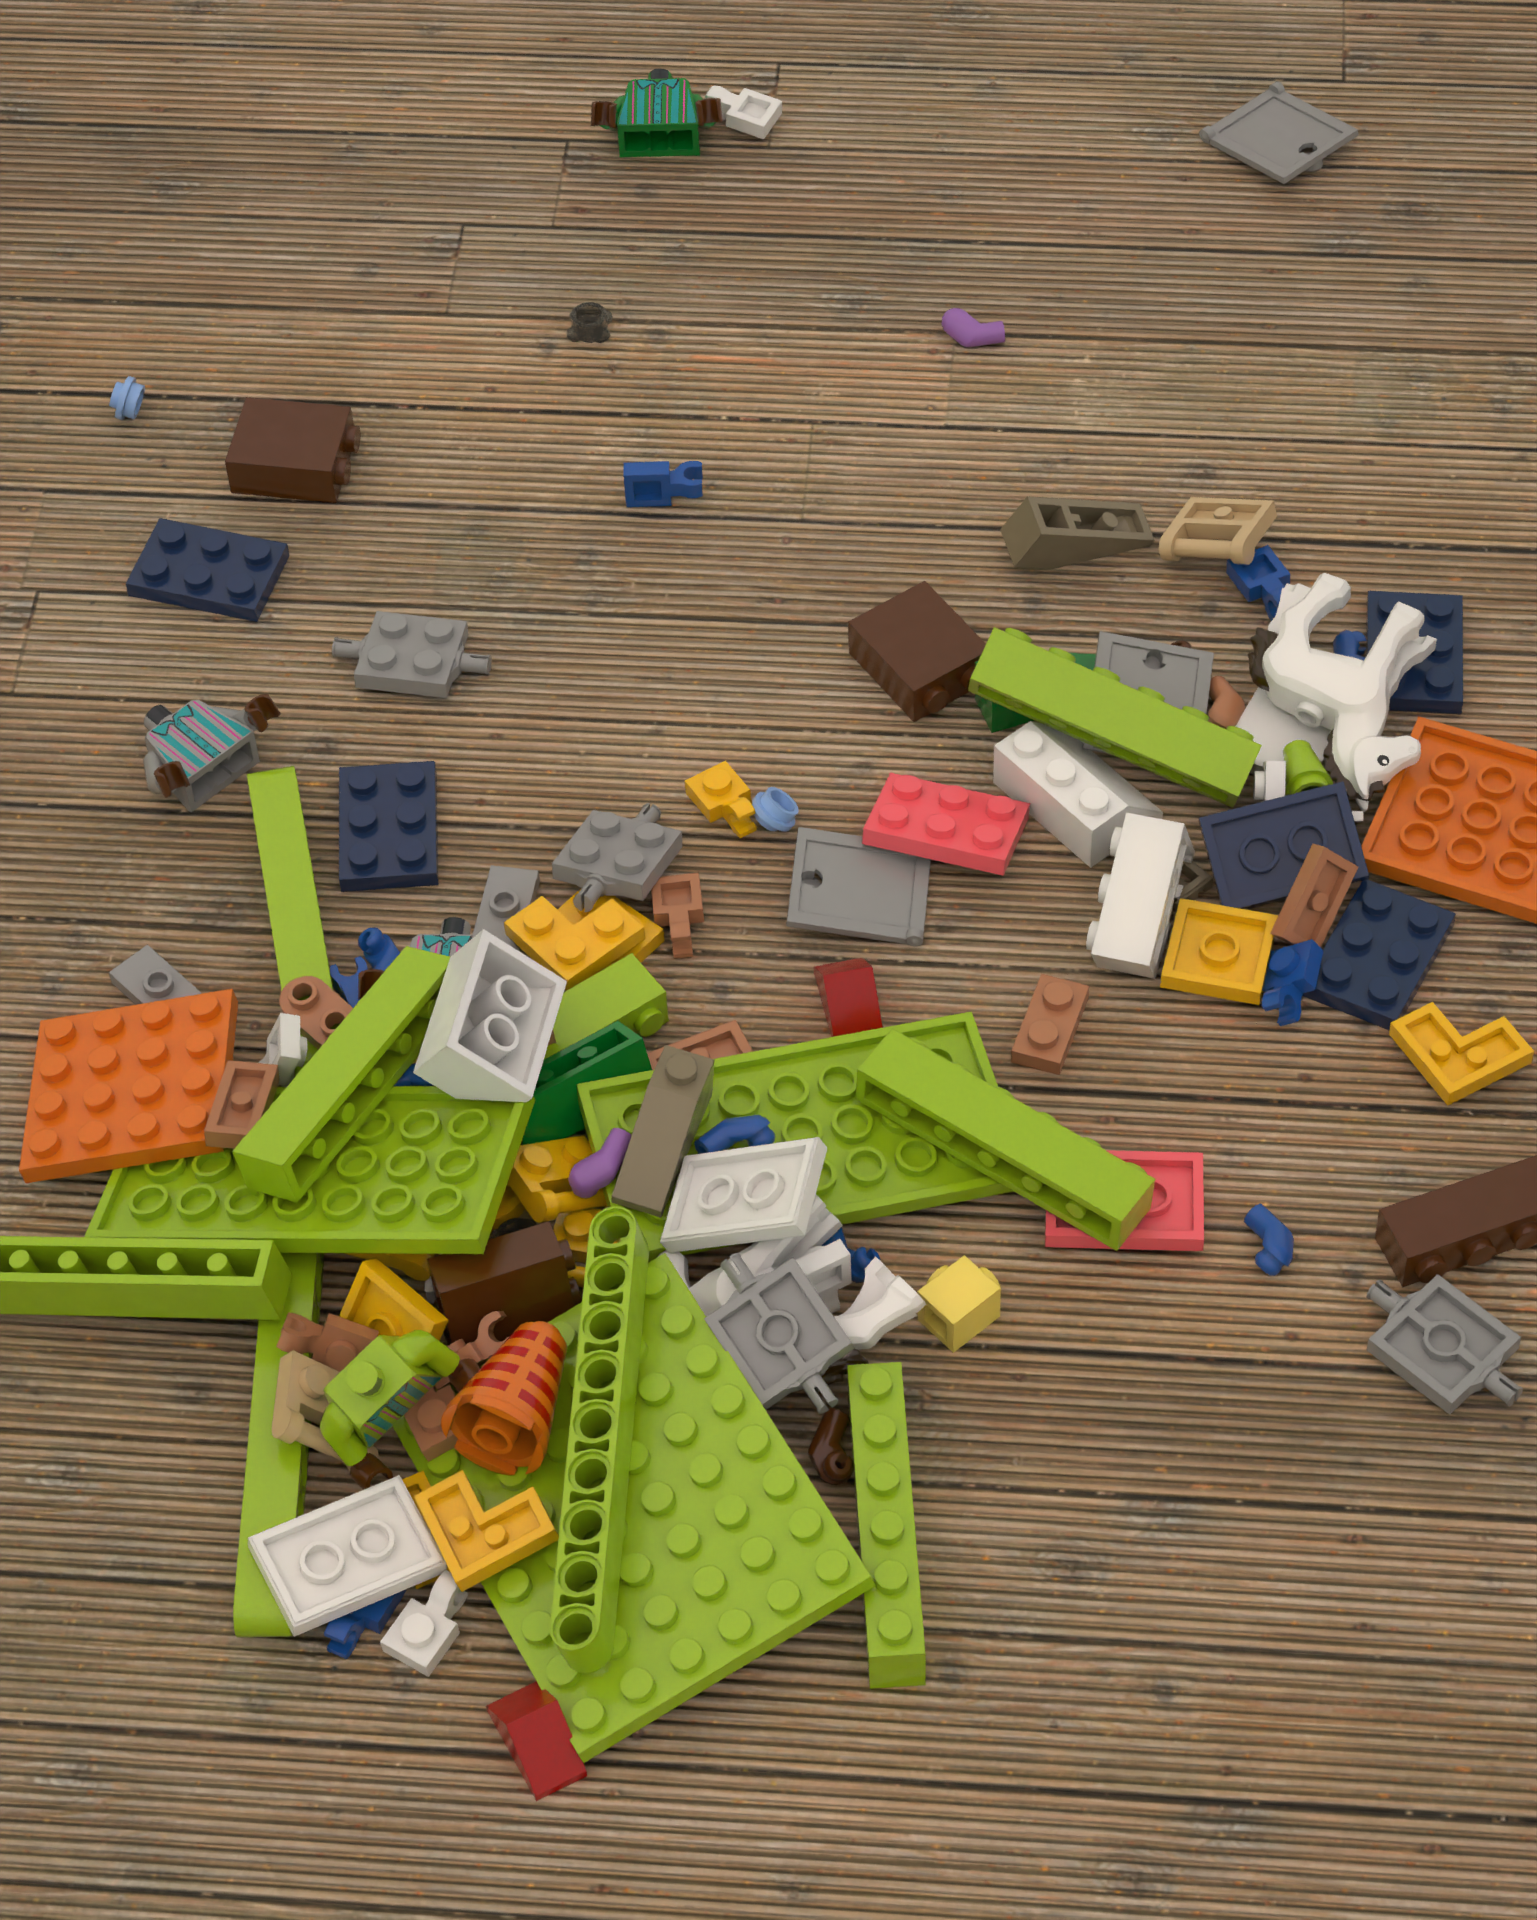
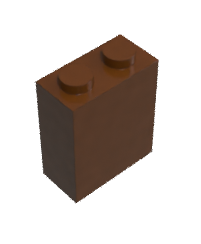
M246 397L225 459L231 493L337 503L341 486L348 485L350 480L351 453H357L360 446V427L354 426L351 407Z
M926 581L848 621L849 654L913 722L930 713L939 712L950 702L970 692L968 687L975 669V662L979 661L986 643Z
M549 1221L489 1239L484 1254H441L427 1259L438 1311L449 1319L443 1332L448 1345L459 1339H463L466 1344L474 1342L478 1337L480 1321L484 1316L494 1311H504L506 1317L497 1322L493 1329L495 1338L502 1342L511 1336L521 1324L536 1321L548 1323L582 1302L575 1278H568L567 1272L575 1269V1262L567 1239L557 1240Z

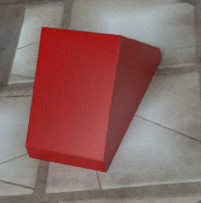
M863 958L814 966V975L831 1037L883 1028L872 965Z
M537 1681L486 1706L488 1714L536 1801L587 1777L584 1763L570 1742L572 1734L558 1700L546 1689L541 1690Z

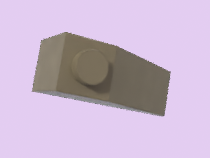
M1027 496L1000 529L1014 567L1055 569L1147 547L1155 541L1141 504L1129 502Z
M668 1045L664 1046L647 1086L612 1194V1203L662 1217L679 1176L684 1156H687L712 1097L714 1059Z

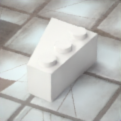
M1126 812L1123 827H1115L1110 844V856H1115L1111 874L1104 873L1098 892V902L1103 903L1099 921L1093 920L1091 922L1086 941V949L1091 950V956L1097 967L1153 979L1156 978L1171 930L1169 919L1174 899L1180 898L1183 885L1178 884L1183 862L1191 863L1195 854L1184 823Z

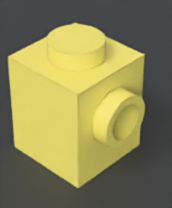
M965 1255L951 1266L944 1265L938 1268L930 1276L927 1284L917 1291L926 1302V1305L917 1312L918 1321L953 1353L1000 1317L1001 1287L997 1278L987 1268H978Z

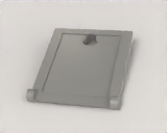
M1276 81L1269 86L1268 90L1212 126H1206L1201 129L1199 135L1203 142L1285 184L1304 171L1313 172L1319 170L1323 165V158L1358 136V129L1285 92L1283 84ZM1313 147L1312 153H1300L1305 148Z
M1099 632L1094 667H1101L1112 671L1120 677V683L1136 690L1140 686L1153 689L1165 697V703L1181 710L1183 706H1189L1207 714L1214 658L1213 652L1108 632ZM1082 742V749L1107 753L1101 749H1098L1085 742Z
M798 827L786 926L920 946L923 943L931 859L862 844V836ZM815 873H817L820 876V878L822 879V883H820L819 880L814 877Z

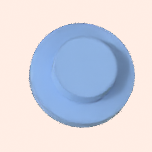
M128 376L124 383L117 381L109 406L116 409V419L123 420L125 417L135 419L138 415L145 393V386L136 383V378Z
M769 787L765 792L757 793L752 799V805L755 809L754 816L759 824L767 830L787 832L795 825V816L799 809L796 802L786 792L776 787Z

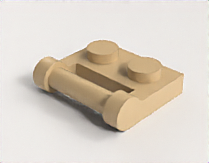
M1190 497L1160 538L1159 554L1161 559L1179 561L1181 557L1231 559L1234 564L1249 565L1253 561L1256 545L1277 517L1274 500Z
M291 1351L280 1358L272 1421V1436L288 1444L297 1441L342 1461L325 1440L320 1428L304 1421V1419L320 1425L325 1408L329 1405L323 1390L340 1372L296 1351ZM373 1444L367 1453L374 1454L378 1458V1449Z

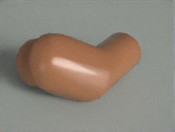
M1215 676L1211 678L1209 697L1214 703L1208 712V722L1224 729L1227 726H1236L1245 710V702L1224 677Z

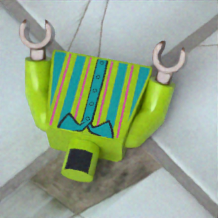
M414 1330L403 1336L380 1335L366 1346L324 1388L323 1391L329 1405L325 1408L320 1422L321 1433L345 1465L351 1466L350 1476L363 1490L370 1487L371 1480L379 1473H382L387 1479L393 1478L392 1471L374 1454L367 1453L368 1449L443 1377L448 1376L456 1391L459 1392L479 1371L480 1366L475 1360L470 1358L460 1360L457 1353L426 1331Z

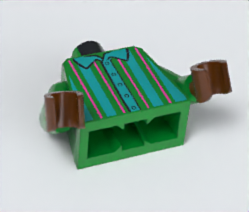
M661 68L652 70L648 74V79H633L628 82L625 95L619 96L614 102L595 101L591 105V126L599 125L610 131H618L620 158L700 156L699 128L708 129L716 122L723 123L721 99H703L699 94L691 92L688 80L685 78H673L668 70Z

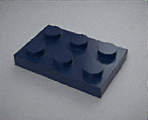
M159 518L126 582L128 596L258 622L289 558L287 543Z
M1368 591L1366 656L1397 602L1413 607L1424 615V624L1419 630V637L1428 635L1437 639L1435 650L1423 662L1413 665L1405 672L1397 690L1390 697L1389 711L1462 714L1463 595Z
M435 761L339 767V883L341 892L439 885L437 772Z
M1344 781L1199 818V825L1219 901L1223 906L1247 910L1286 900L1312 843L1324 846L1358 866V870L1351 883L1369 878Z
M1363 880L1323 948L1316 989L1303 993L1302 996L1390 1030V1023L1403 1017L1454 926L1456 913L1371 880Z

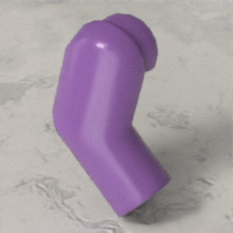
M951 308L942 317L943 330L963 347H976L1005 342V329L1002 321L979 323L965 310L960 308Z
M620 1128L611 1129L600 1150L573 1166L568 1180L575 1195L581 1198H590L599 1189L609 1185L615 1179L631 1139L630 1133Z

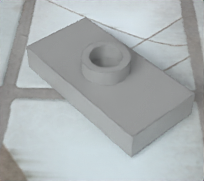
M491 865L472 935H477L484 929L522 953V949L505 934L504 922L535 901L540 883L539 871Z
M148 944L109 972L111 983L135 1005L202 994Z

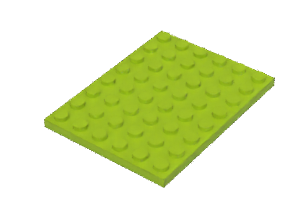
M666 1253L648 1263L614 1648L610 1660L596 1672L587 1674L576 1672L569 1667L551 1638L550 1619L558 1541L481 1581L483 1588L541 1690L546 1689L558 1700L572 1734L570 1742L583 1763L876 1586L872 1576L730 1353L724 1350L704 1320L705 1314ZM617 1284L611 1287L608 1291L615 1290L622 1284ZM582 1302L548 1322L561 1333L567 1344V1353L548 1450L541 1466L530 1474H526L528 1467H518L515 1475L500 1474L476 1465L461 1455L455 1448L428 1462L403 1415L393 1425V1428L417 1471H424L431 1486L463 1470L485 1512L533 1486L559 1535ZM618 1331L609 1333L603 1340L613 1337ZM613 1380L605 1381L598 1389L607 1387ZM451 1385L452 1389L454 1390V1392H455L456 1395H457L458 1392L456 1391V1389L454 1388V1386ZM609 1429L599 1431L593 1438L605 1435ZM605 1478L592 1482L587 1489L596 1488L602 1484ZM601 1529L588 1532L582 1540L593 1538ZM596 1580L585 1582L577 1592L588 1590L594 1585ZM591 1632L580 1634L572 1644L576 1645L584 1642L591 1635Z

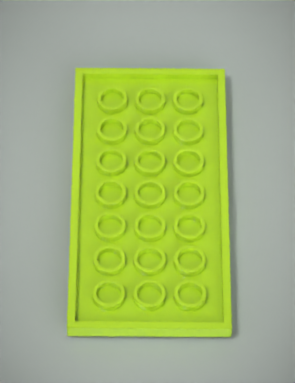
M972 1011L715 1058L712 1097L687 1154H698L694 1142L724 1119L758 1114L770 1121L768 1124L769 1128L775 1133V1141L773 1143L819 1137L827 1146V1152L816 1195L825 1203V1208L842 1225L1014 1192L855 1099L857 1069L892 1028L908 1038L912 1037L920 1040L929 1050L950 1062L962 1064L976 1077L994 1087H998ZM654 1070L576 1084L578 1104L592 1154L601 1149L613 1128L623 1129L632 1135L647 1086ZM747 1140L735 1143L727 1150L749 1147ZM619 1169L615 1179L609 1185L602 1188L607 1207L620 1206L632 1212L648 1243V1262H650L666 1250L660 1243L677 1181L662 1217H657L611 1202L620 1172ZM622 1237V1238L617 1239V1242L619 1243L620 1241L624 1240L626 1237ZM734 1245L680 1251V1253L688 1255Z
M393 1086L298 1203L248 1189L232 1151L234 1149L224 1148V1152L113 1169L84 1237L273 1240L280 1253L484 1254L535 1103V1098L533 1095L532 1099L528 1102L455 1099L436 1086ZM277 1087L273 1102L286 1087Z

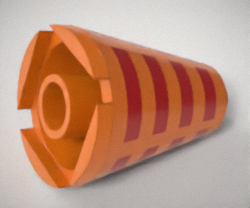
M544 1321L521 1324L448 1403L441 1417V1427L445 1437H447L450 1430L458 1440L454 1448L461 1455L482 1468L505 1475H515L518 1467H528L526 1474H530L541 1466L548 1450L567 1353V1344L559 1330Z

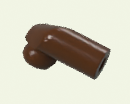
M828 1408L829 1411L823 1414L809 1446L808 1456L823 1481L832 1485H841L849 1480L854 1467L850 1455L847 1456L840 1444L850 1422V1417L837 1409Z

